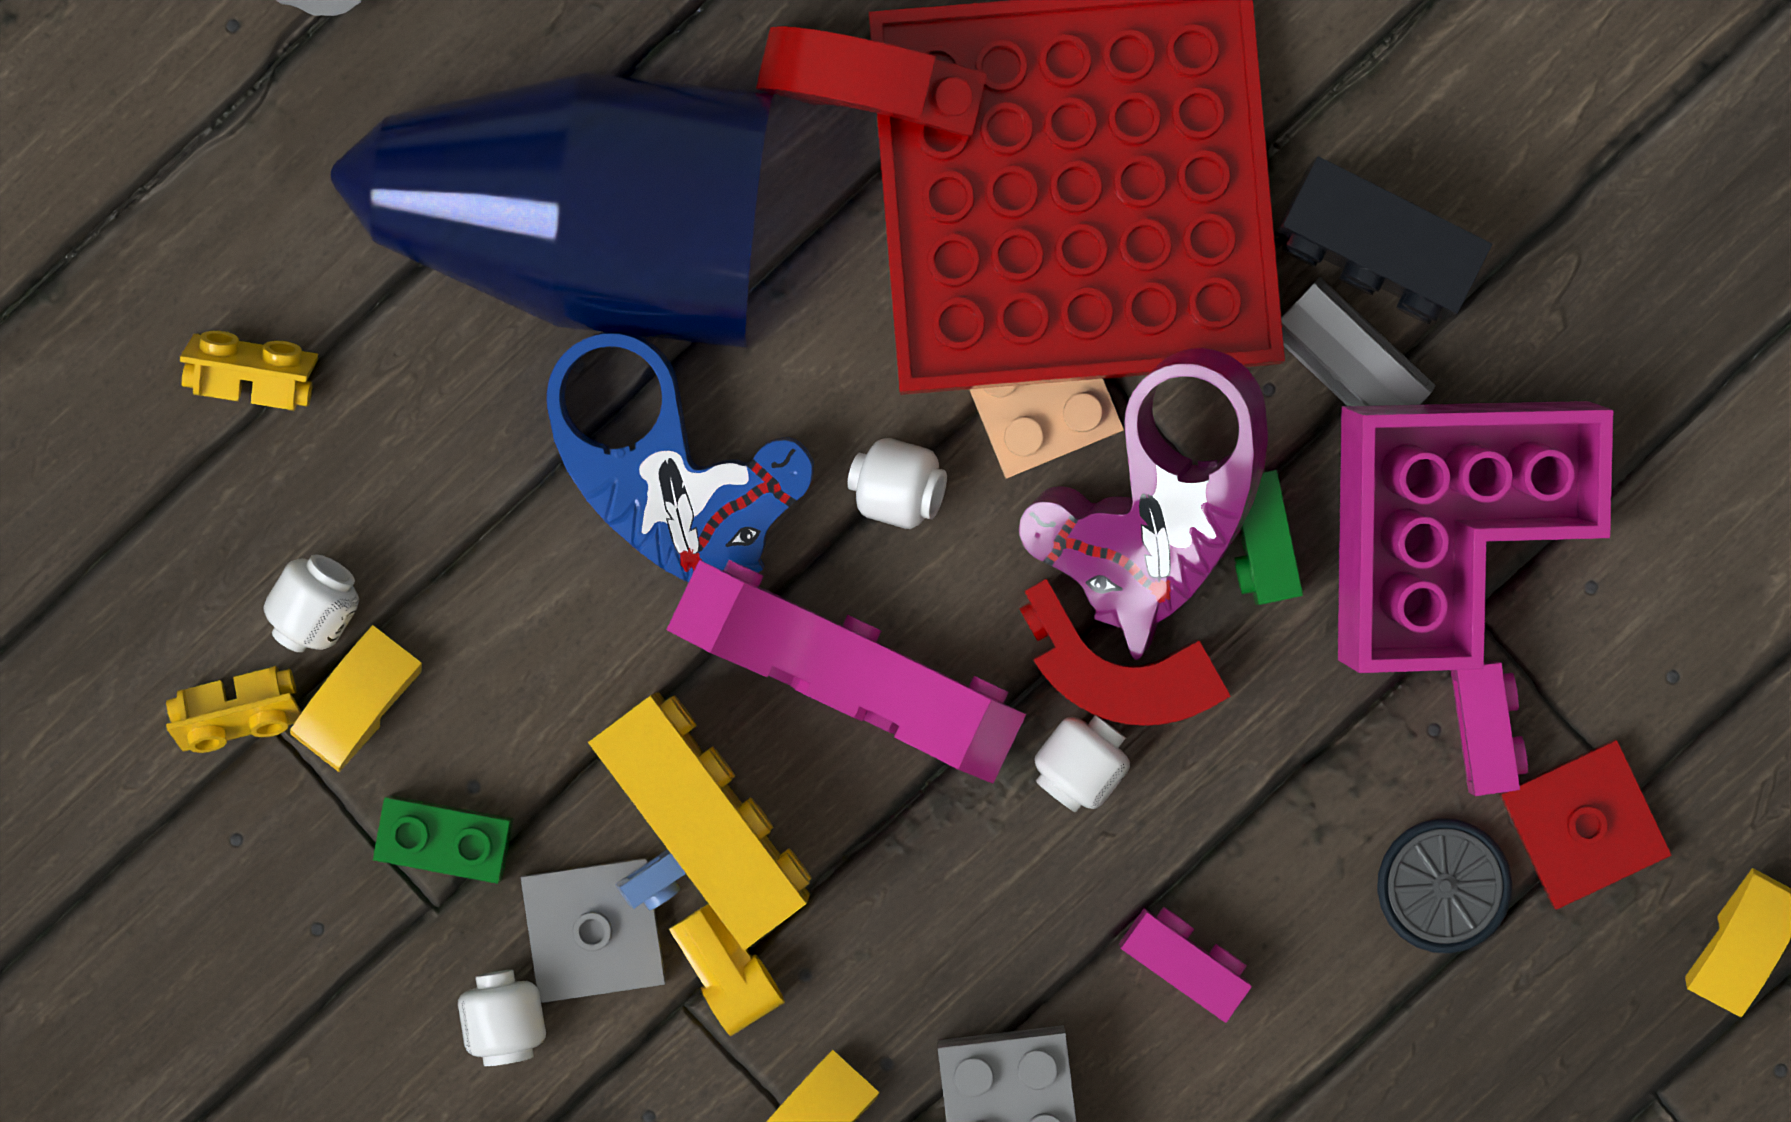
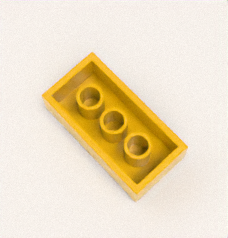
M656 692L588 743L741 948L746 950L807 904L810 893L805 887L810 884L809 881L812 878L790 848L780 854L766 836L774 827L753 798L750 797L742 803L730 788L728 783L732 781L735 775L719 752L713 746L703 752L691 736L689 731L695 728L697 724L680 700L674 695L665 701L661 694Z

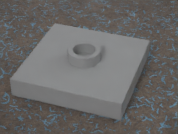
M648 857L520 877L536 985L539 990L541 1003L666 984L656 909L654 908L649 911L644 902L633 909L628 905L615 885L646 864Z

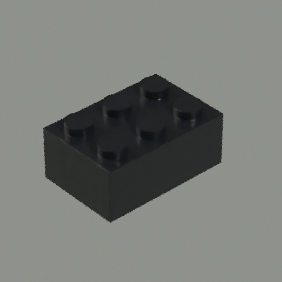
M1319 156L1306 169L1274 235L1286 240L1282 251L1314 267L1324 259L1343 269L1339 279L1344 283L1369 295H1373L1375 291L1379 292L1381 288L1400 298L1396 306L1397 309L1427 324H1430L1432 320L1437 321L1438 318L1445 320L1458 314L1493 245Z

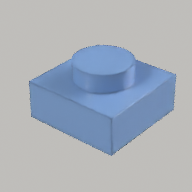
M666 849L615 885L630 907L635 909L644 902L650 911L672 898L681 890L676 880L686 873L670 851Z

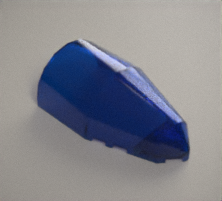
M581 73L388 115L336 161L330 173L331 182L375 243L557 327L597 332H621L643 337L748 348L747 311L755 214L765 137L770 111L774 108L775 94Z

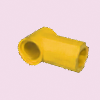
M709 904L669 928L704 986L701 987V991L708 1005L729 1036H733L785 1003L782 993L756 954L751 956L748 949L743 950Z

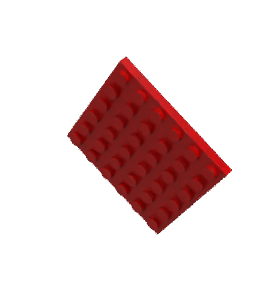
M1009 0L869 12L870 38L872 41L936 56L937 60L987 73L972 136H961L877 113L900 395L1148 375L1160 362L1172 354L1195 348L1212 349L1225 353L1245 367L1278 365L1285 362L1253 0Z

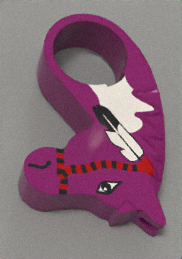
M1195 348L1172 354L1160 362L1133 391L1127 404L1124 421L1132 498L1108 497L1098 503H1092L1075 489L1063 486L1051 487L1042 492L1025 510L1020 520L1019 535L1025 549L1034 558L1066 573L1083 587L1090 604L1096 609L1094 619L1121 627L1130 654L1135 660L1140 659L1152 644L1159 621L1165 619L1182 606L1219 563L1243 526L1255 500L1264 473L1268 432L1266 407L1262 391L1254 376L1243 364L1225 353L1212 349ZM1175 377H1195L1203 379L1219 388L1232 403L1238 418L1239 437L1235 451L1224 457L1219 463L1217 460H1198V465H1193L1191 458L1185 457L1173 450L1161 437L1153 417V399L1156 389L1161 382Z

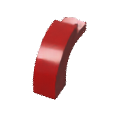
M777 26L770 27L756 89L813 105H837L895 117L961 136H972L987 73L937 60L936 56L881 42L821 30Z
M1046 578L1024 590L1029 603L1019 608L1037 642L1049 636L1054 644L1052 648L1032 659L1051 685L1078 707L1114 722L1131 725H1161L1193 717L1231 697L1199 640L1195 639L1169 655L1149 664L1138 666L1115 664L1100 658L1083 643Z

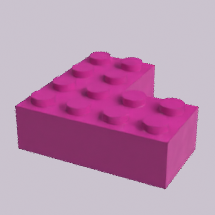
M1589 401L1342 406L1338 661L1358 673L1484 669L1486 541L1610 538L1613 410Z

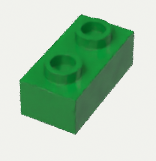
M1277 470L1264 472L1253 505L1240 529L1245 555L1234 557L1241 594L1253 593L1256 605L1303 596Z
M389 795L384 797L373 860L498 884L503 879L514 818Z

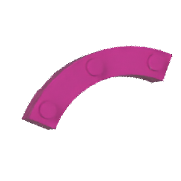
M699 560L666 629L667 631L709 653L762 676L773 677L808 697L855 719L864 720L895 735L894 738L960 771L992 784L994 783L1026 714L1004 704L1009 693L1008 691L977 676H973L968 686L878 643L877 640L882 631L847 614L843 625L767 591L759 587L764 577L763 575L732 560H728L724 570Z

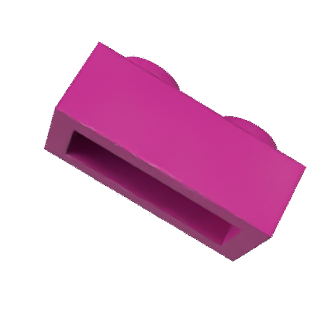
M1497 661L1484 662V669L1451 670L1468 793L1474 796L1520 790L1518 775L1528 773V762L1523 737H1512L1509 712L1519 709L1514 674H1503L1502 663Z
M1144 907L1119 942L1120 948L1227 1023L1252 987L1249 981L1241 976L1247 965L1218 944H1215L1208 953L1188 939L1194 928L1167 908L1163 907L1156 916Z

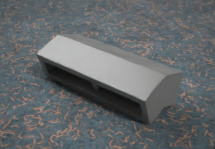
M1321 277L1281 317L1284 347L1347 406L1420 405L1436 386Z

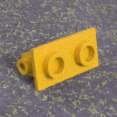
M207 331L201 335L193 334L180 356V362L185 363L182 373V387L193 388V394L198 396L239 401L242 380L252 381L251 404L295 411L297 405L308 407L310 404L312 382L307 380L318 360L319 354L302 351L300 346L287 341H270L264 345L239 341L236 335L225 331Z
M277 666L233 677L237 699L229 701L226 699L224 684L221 680L178 690L176 698L166 700L167 711L171 723L166 724L167 731L183 752L191 750L197 753L218 750L224 747L228 740L248 735L270 737L283 733L288 729V725L294 724L302 713L291 695L296 693L295 680L291 669L279 671Z

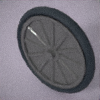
M1439 818L1421 822L1407 829L1393 841L1383 857L1378 872L1377 893L1385 918L1401 938L1417 948L1432 953H1455L1468 950L1484 942L1497 930L1505 918L1511 902L1512 877L1509 863L1502 849L1489 834L1475 825L1461 820Z

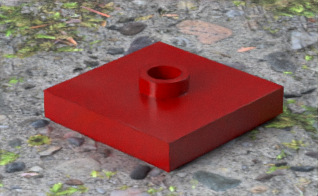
M1615 739L1520 783V790L1499 793L1555 910L1672 856L1620 745Z

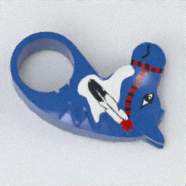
M612 331L599 333L583 339L561 356L550 375L547 387V409L557 449L567 472L587 502L613 530L657 566L686 582L690 581L699 560L721 570H724L728 560H732L757 573L763 570L765 565L761 560V555L765 548L766 534L769 527L787 508L805 494L813 479V458L800 441L790 437L773 439L763 445L750 462L732 459L708 466L696 465L690 454L679 386L674 369L665 354L658 347L645 338L632 333ZM611 346L633 351L650 364L658 377L662 391L660 414L650 432L635 443V448L630 449L627 446L609 450V445L594 441L582 433L569 415L565 399L568 376L577 361L593 349Z

